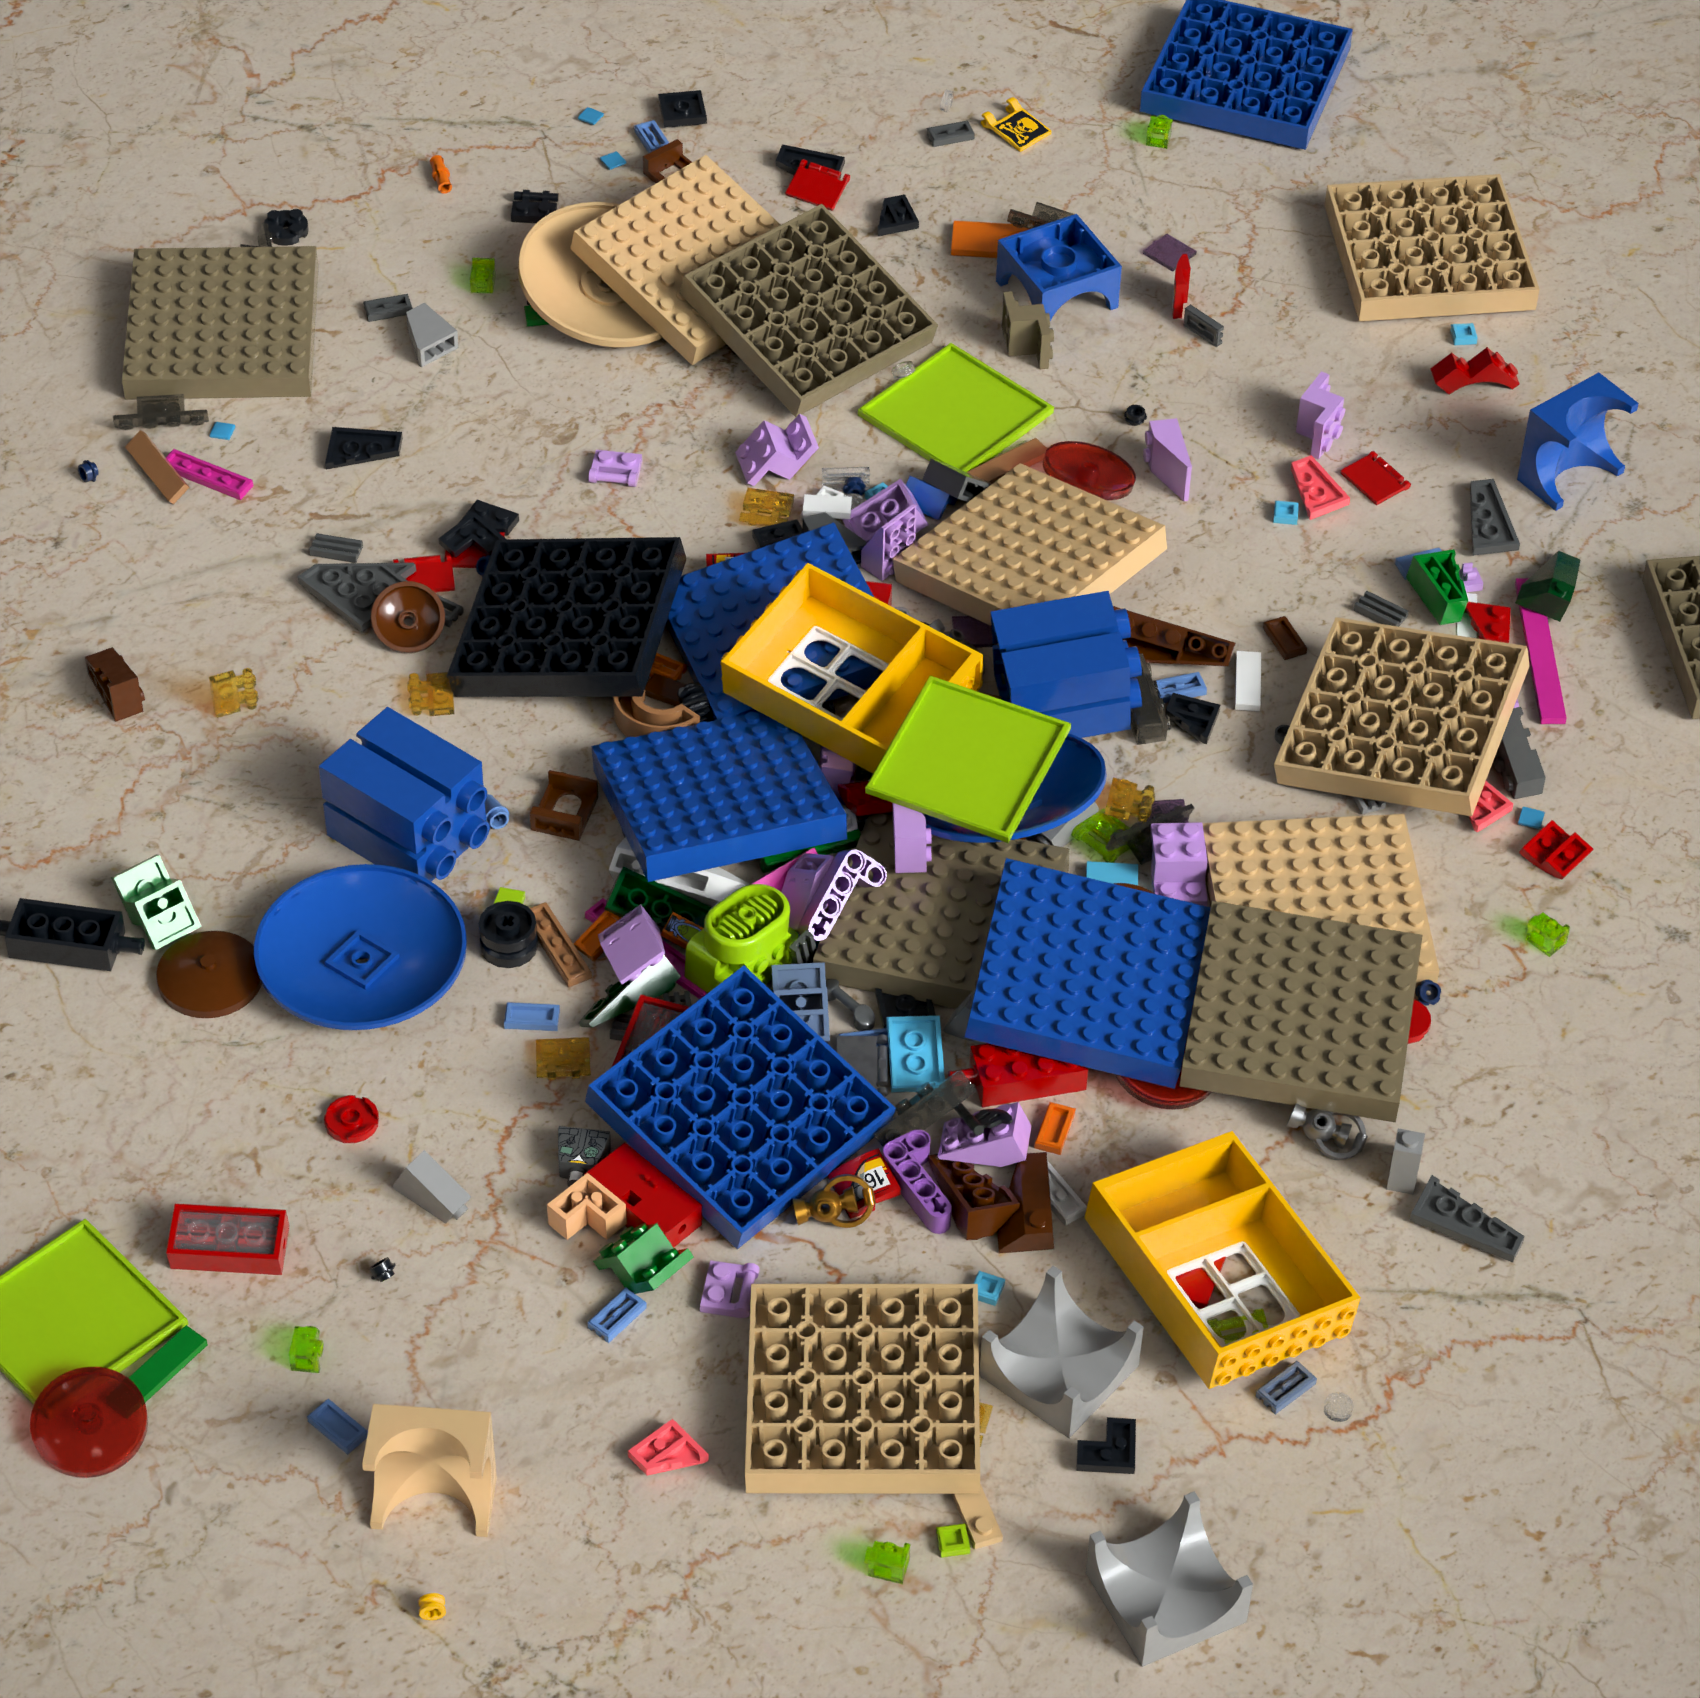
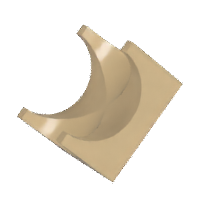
M373 1404L362 1462L363 1471H374V1494L370 1519L371 1529L383 1530L389 1513L402 1501L418 1494L440 1493L454 1497L462 1502L474 1517L476 1536L488 1537L497 1480L491 1412Z

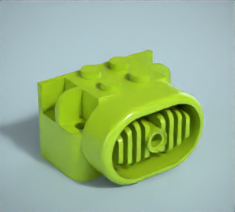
M750 884L737 889L712 907L705 917L704 929L695 934L686 947L684 977L706 993H709L742 966H746L766 985L772 980V965L793 964L789 946L799 936L794 929L789 927L790 905L785 895L778 889L768 885Z

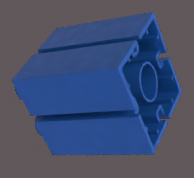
M1109 590L990 611L992 643H998V645L992 646L993 670L998 693L1002 697L1001 700L1071 723L1069 734L1080 738L1131 729V709L1142 707L1138 679L1132 678L1142 675L1141 661L1137 647H1128L1127 641L1122 640L1131 637L1128 613L1126 608L1114 610ZM1000 673H1004L1005 684H1002Z
M387 706L356 733V736L361 739L362 745L349 739L319 765L322 798L327 800L323 804L327 836L375 865L405 869L430 881H433L435 878L442 880L451 873L456 859L469 847L472 849L480 847L489 834L490 825L486 821L485 811L487 789L483 785L482 761Z

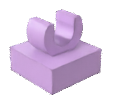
M1472 562L1463 563L1462 569L1459 571V576L1464 582L1466 593L1482 591L1483 581L1477 568H1472Z

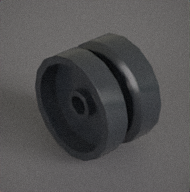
M514 901L497 902L485 909L478 923L482 956L489 963L502 968L520 967L529 962L535 956L538 948L537 922L533 911L528 906Z

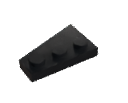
M783 144L776 158V166L795 175L802 159L808 162L806 169L813 162L842 172L845 164V157Z

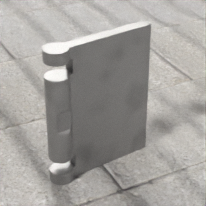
M886 1035L837 1036V1053L884 1097L887 1096L888 1089L885 1087L876 1088V1085L886 1086L888 1084V1047L884 1045L876 1047V1043L886 1044L888 1037Z

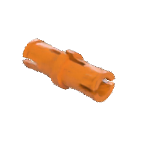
M435 155L430 159L433 169L432 177L437 182L438 190L445 194L452 190V184L449 179L450 172L445 167L442 156Z

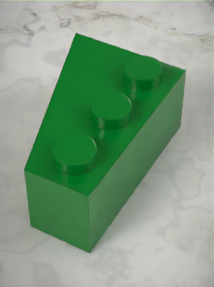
M1455 549L1413 556L1406 575L1407 580L1439 625L1461 622L1468 603L1464 582L1459 576V564H1456Z

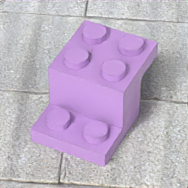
M1322 371L1300 398L1296 433L1313 439L1311 455L1316 459H1319L1324 452H1328L1333 440L1340 437L1343 430L1341 420L1345 414V408H1343L1344 398L1329 392L1331 388L1328 384L1329 374Z
M799 414L785 430L764 420L746 441L739 446L735 453L746 482L755 486L768 471L790 480L819 447L807 417Z
M1202 822L1151 824L1150 832L1153 848L1151 878L1153 893L1207 906L1208 900L1205 885L1207 854Z

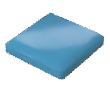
M587 107L578 116V120L595 125L604 116V113Z
M617 151L600 157V160L609 170L626 164L625 159Z
M215 422L209 436L211 438L230 440L235 424Z
M1522 807L1518 824L1541 829L1545 812Z

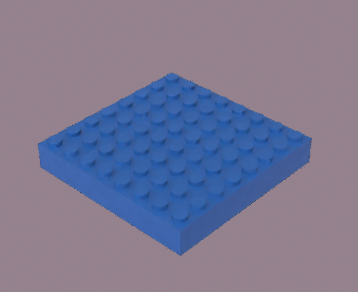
M1186 0L1141 91L1140 112L1306 150L1350 51L1353 29L1226 0Z
M834 522L681 576L666 626L684 663L687 665L694 683L699 682L704 688L711 707L712 721L720 720L724 717L744 715L748 712H758L723 692L720 662L726 652H730L735 646L737 639L741 635L744 636L752 622L760 618L766 606L770 602H774L784 586H788L793 580L795 573L798 570H802L807 563L874 597ZM814 641L806 646L804 654L811 662L820 667H826L839 653L840 648L826 641ZM849 656L835 674L861 689H866L876 681L883 671L855 656ZM802 668L788 669L781 676V683L784 687L807 700H813L827 684V681ZM836 689L824 703L849 695L850 693L842 689Z
M759 711L748 712L734 717H724L710 722H700L686 727H676L662 732H651L650 734L638 737H627L613 742H603L592 746L594 773L648 882L847 839L846 812L802 735Z
M1006 858L964 1038L1175 1089L1183 1062L1211 907Z
M746 966L738 969L589 1084L585 1102L637 1153L702 1204V1216L736 1249H739L793 1204V1199H800L887 1128L892 1122L896 1109Z

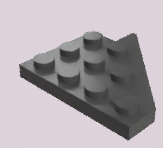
M315 564L297 576L300 585L363 632L372 626L371 611L378 595L392 584L407 581L406 578L416 572V564Z

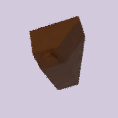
M1047 1152L1027 1153L1025 1161L1016 1163L1009 1186L1010 1191L1020 1203V1208L997 1231L999 1253L1054 1249Z
M938 1154L928 1155V1162L941 1192L952 1206L951 1215L966 1240H978L983 1237L993 1236L1020 1208V1203L1009 1188L1004 1185L998 1187L992 1183V1177L988 1174L981 1175L976 1172L972 1163L942 1160L938 1158Z

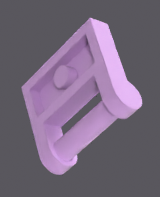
M596 450L592 467L589 471V482L628 484V486L636 487L642 465V454Z
M710 1260L700 1303V1312L737 1318L749 1317L751 1284H754V1280L758 1278L759 1266L754 1263L740 1265ZM736 1278H743L739 1301L731 1303Z

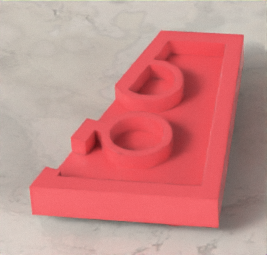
M1312 455L1292 462L1291 471L1309 520L1349 505L1350 497Z

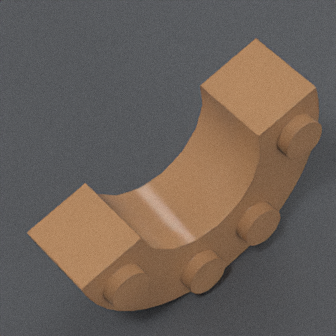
M645 690L643 697H613L614 719L617 727L626 737H638L650 734L651 732H662L676 727H686L700 723V716L683 704L664 710L654 709L643 703L645 701Z

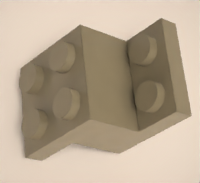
M1012 291L1003 292L1001 327L1008 356L1036 354L1039 369H1049V359H1053V349L1050 342H1054L1053 328H1049V313H1045L1043 304L1019 306L1018 300H1014Z

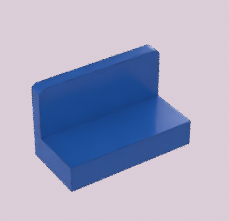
M909 476L906 486L914 495L923 514L940 520L947 504L955 505L957 498L919 478Z

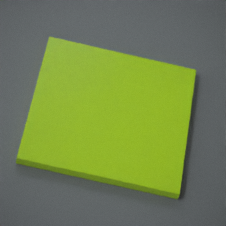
M949 343L858 409V416L928 461L934 459L965 472L990 461L1054 413V406L952 343Z
M929 676L866 785L865 792L1009 843L1071 730V723Z
M86 1218L0 1276V1371L49 1421L55 1419L188 1325L187 1318Z

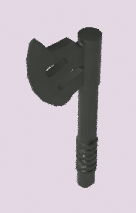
M949 1088L941 1089V1095L960 1115L975 1135H981L984 1132V1128H993L1001 1123L1010 1124L1013 1122L1012 1116L1000 1109H983L973 1116Z

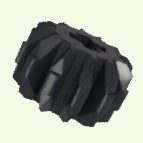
M696 682L679 688L677 695L680 704L698 714L700 722L710 720L712 716L711 707L702 685Z

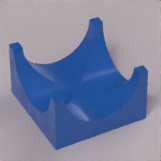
M1077 214L998 240L996 282L1001 287L1008 284L1012 274L1016 276L1027 291L1031 304L1044 305L1045 313L1050 315V322L1054 314L1065 302L1085 292L1102 293L1106 300V306L1110 310L1118 308L1122 266Z
M1598 372L1530 409L1517 480L1557 511L1563 507L1564 500L1558 494L1555 478L1563 471L1578 466H1592L1607 470L1616 476L1623 474L1625 465L1615 456L1606 438L1604 428L1605 415L1608 410L1612 409L1623 410L1631 414L1637 411L1639 403Z

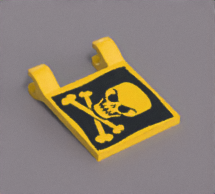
M1014 97L1006 100L1009 105L1005 107V110L1010 114L1003 119L996 121L989 111L982 114L984 119L981 121V125L984 128L992 129L1019 152L1051 134V130L1024 110Z

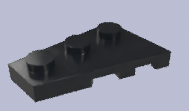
M332 427L325 461L326 470L400 456L403 440L402 432Z

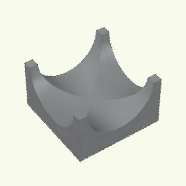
M1052 1266L1046 1272L1042 1289L1036 1301L1023 1320L1001 1339H998V1335L990 1330L982 1336L979 1376L1070 1438L1139 1366L1144 1326L1134 1320L1127 1327V1331L1117 1332L1097 1324L1075 1304L1065 1288L1062 1271Z
M1195 1491L1184 1495L1180 1507L1169 1520L1153 1532L1127 1543L1112 1544L1106 1542L1101 1531L1090 1534L1086 1575L1142 1667L1247 1622L1253 1583L1248 1575L1235 1581L1219 1563L1206 1536L1200 1512V1499Z

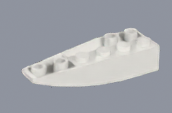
M626 837L616 847L609 868L614 882L623 866L645 876ZM719 867L656 880L657 883L710 906H715L737 889L750 884Z

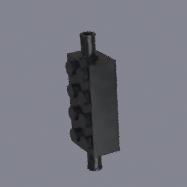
M20 898L11 921L0 920V936H5L8 956L13 959L111 972L117 954L127 952L142 955L145 947L144 938L124 936L125 926L122 911Z

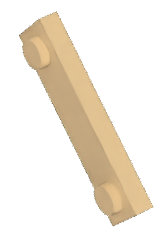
M981 1484L980 1494H951L962 1521L966 1525V1530L974 1549L1002 1542L1003 1535Z

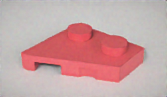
M1485 781L1472 816H1469L1474 831H1481L1511 812L1513 803Z
M673 1419L628 1450V1457L647 1476L703 1464L709 1461V1454Z

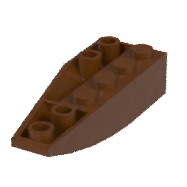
M1113 606L1114 610H1116V609H1122V608ZM1127 610L1131 637L1122 640L1127 641L1128 647H1137L1141 663L1229 666L1235 642Z

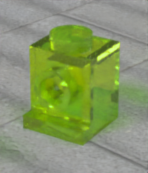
M1165 115L1151 116L1147 128L1146 146L1167 149L1172 133L1173 119H1169ZM1153 134L1164 135V139L1153 138Z
M472 258L470 274L471 293H493L496 278L495 258Z
M1542 912L1540 915H1535L1529 920L1526 940L1550 957L1567 943L1570 926L1567 924L1561 926L1555 919Z
M295 1326L289 1350L291 1371L320 1372L319 1357H322L324 1343L323 1340H319L320 1331L318 1328L313 1326Z
M874 1541L873 1547H867L864 1563L869 1564L868 1576L903 1584L910 1561L911 1544L905 1543L904 1547H899L891 1542L882 1543Z

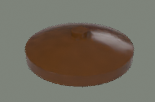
M203 931L180 939L163 954L156 972L158 989L163 1000L175 1011L195 1018H217L232 1014L250 1003L262 985L256 971L254 946L245 938L225 931Z

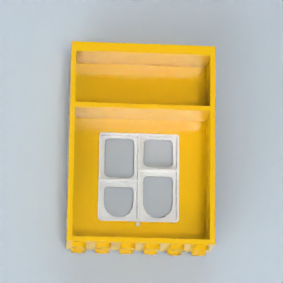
M809 563L802 570H798L795 573L793 580L788 586H784L774 602H770L766 606L760 618L752 622L750 629L744 636L741 635L737 639L735 646L730 652H726L720 662L722 669L721 680L725 694L871 773L875 772L929 676L974 691H978L983 685V654ZM826 641L840 648V651L826 667H820L808 660L804 654L806 646L811 642ZM849 656H855L883 671L868 690H863L835 674ZM802 668L827 681V684L813 700H807L784 687L781 683V676L788 669ZM836 689H842L859 698V701L844 718H840L822 707L823 703Z
M1233 1131L1092 1183L1084 1217L1208 1389L1218 1385L1224 1386L1233 1379L1249 1376L1256 1370L1266 1366L1272 1367L1283 1359L1296 1357L1303 1351L1313 1347L1319 1348L1328 1341L1344 1338L1350 1333L1361 1297ZM1240 1253L1253 1268L1256 1275L1230 1284L1216 1268L1214 1261L1225 1256L1228 1257ZM1202 1268L1223 1294L1225 1300L1198 1309L1176 1281L1175 1277L1191 1270ZM1260 1285L1266 1286L1285 1313L1283 1321L1276 1325H1264L1258 1322L1239 1299L1238 1294ZM1230 1310L1235 1311L1243 1321L1246 1333L1241 1339L1234 1341L1225 1340L1212 1330L1207 1323V1319Z

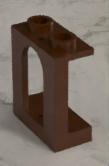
M676 139L643 156V174L656 184L665 179L659 172L673 165L682 169L692 163V161L683 155V143Z
M549 770V784L539 806H533L530 812L531 830L580 841L598 800V780ZM564 795H575L581 799V805L577 814L572 815L554 811L553 809L558 799Z

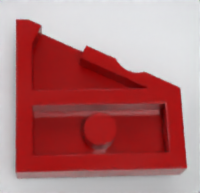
M1475 602L1467 603L1464 613H1468L1472 619L1471 625L1478 632L1479 639L1509 643L1511 607Z

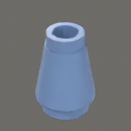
M487 794L485 800L486 821L490 827L501 829L509 821V811L492 795Z

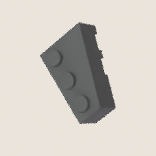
M1521 707L1513 708L1494 758L1495 769L1498 773H1501L1505 789L1511 792L1514 799L1542 794L1546 779L1536 749L1531 750L1527 739V737L1531 736L1529 728H1523L1521 716L1524 713Z

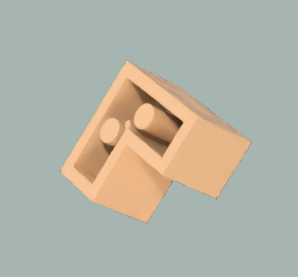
M588 1173L547 1204L548 1225L566 1240L587 1224L607 1240L627 1224L626 1204Z

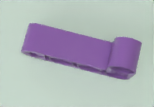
M846 850L837 853L798 925L799 936L808 930L814 935L815 941L826 939L854 886L857 884L866 888L882 885L887 877L885 868L859 850ZM849 856L852 858L853 862L851 868L847 864V859ZM869 870L873 873L872 881L868 878ZM837 878L841 883L839 890L835 886ZM825 901L828 903L829 906L827 913L823 909V904Z
M913 1130L885 1144L883 1147V1157L901 1188V1195L928 1230L935 1234H942L948 1231L951 1226L952 1206L922 1167V1165L928 1162V1155H930L929 1134L923 1130Z

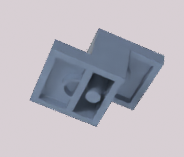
M825 962L772 965L773 993L824 1041H830Z

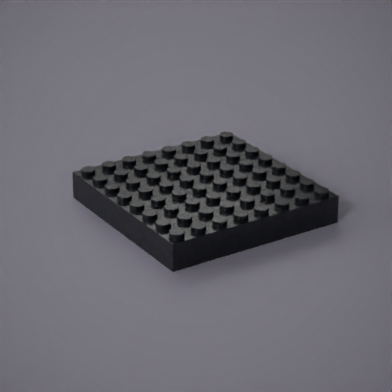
M681 538L496 540L447 674L454 697H643L687 559Z

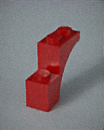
M1488 347L1468 362L1462 357L1458 358L1451 352L1430 368L1435 384L1449 395L1464 386L1480 382L1500 383L1510 387L1512 390L1520 384L1517 378L1518 371L1512 363H1506L1498 352L1494 353Z

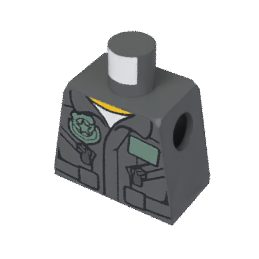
M559 1126V1176L568 1179L567 1185L570 1187L584 1176L587 1171L610 1154V1131Z

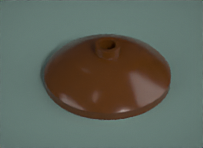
M403 581L390 585L378 595L372 607L371 623L377 638L389 649L400 653H417L429 648L440 637L445 624V611L438 595L428 586L418 582ZM409 618L413 620V623L406 625L404 620Z

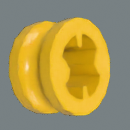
M430 1593L419 1598V1616L422 1619L437 1620L445 1616V1597L443 1595Z

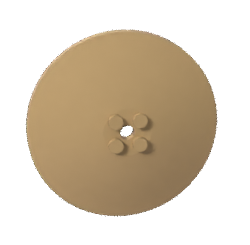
M607 202L578 203L560 208L542 218L525 237L518 261V276L522 291L540 317L570 337L599 346L633 347L663 338L611 287L605 288L601 286V284L606 283L571 250L575 230L620 204Z

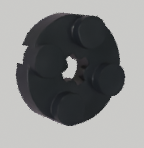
M300 209L271 210L267 213V218L263 223L266 239L269 240L270 238L274 240V244L281 246L294 245L299 242V238L303 236L305 238L309 232L307 218Z

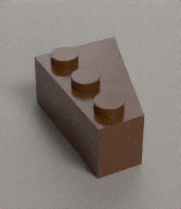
M111 647L85 657L88 675L115 722L144 712L142 701H145V696L139 686L138 677L126 664L122 655H119Z

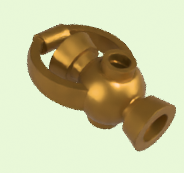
M842 1174L832 1178L823 1189L816 1191L810 1197L809 1202H805V1199H793L798 1226L809 1221V1217L812 1216L817 1221L831 1222L838 1227H856L867 1220L872 1213L874 1204H876L873 1187H870L862 1178L852 1174ZM853 1181L863 1187V1198L865 1206L868 1207L861 1217L852 1221L837 1219L842 1209L858 1213V1207L853 1186L843 1190L844 1193L838 1195L835 1191L830 1190L836 1183ZM822 1204H828L829 1207H822Z

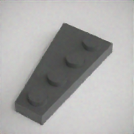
M1495 480L1471 481L1470 505L1473 556L1518 551L1520 542Z
M1432 1175L1411 1213L1410 1220L1513 1263L1525 1236L1497 1217H1489L1483 1213L1482 1207L1476 1203L1471 1205L1460 1197L1459 1192L1453 1188L1447 1189L1439 1183L1440 1180Z

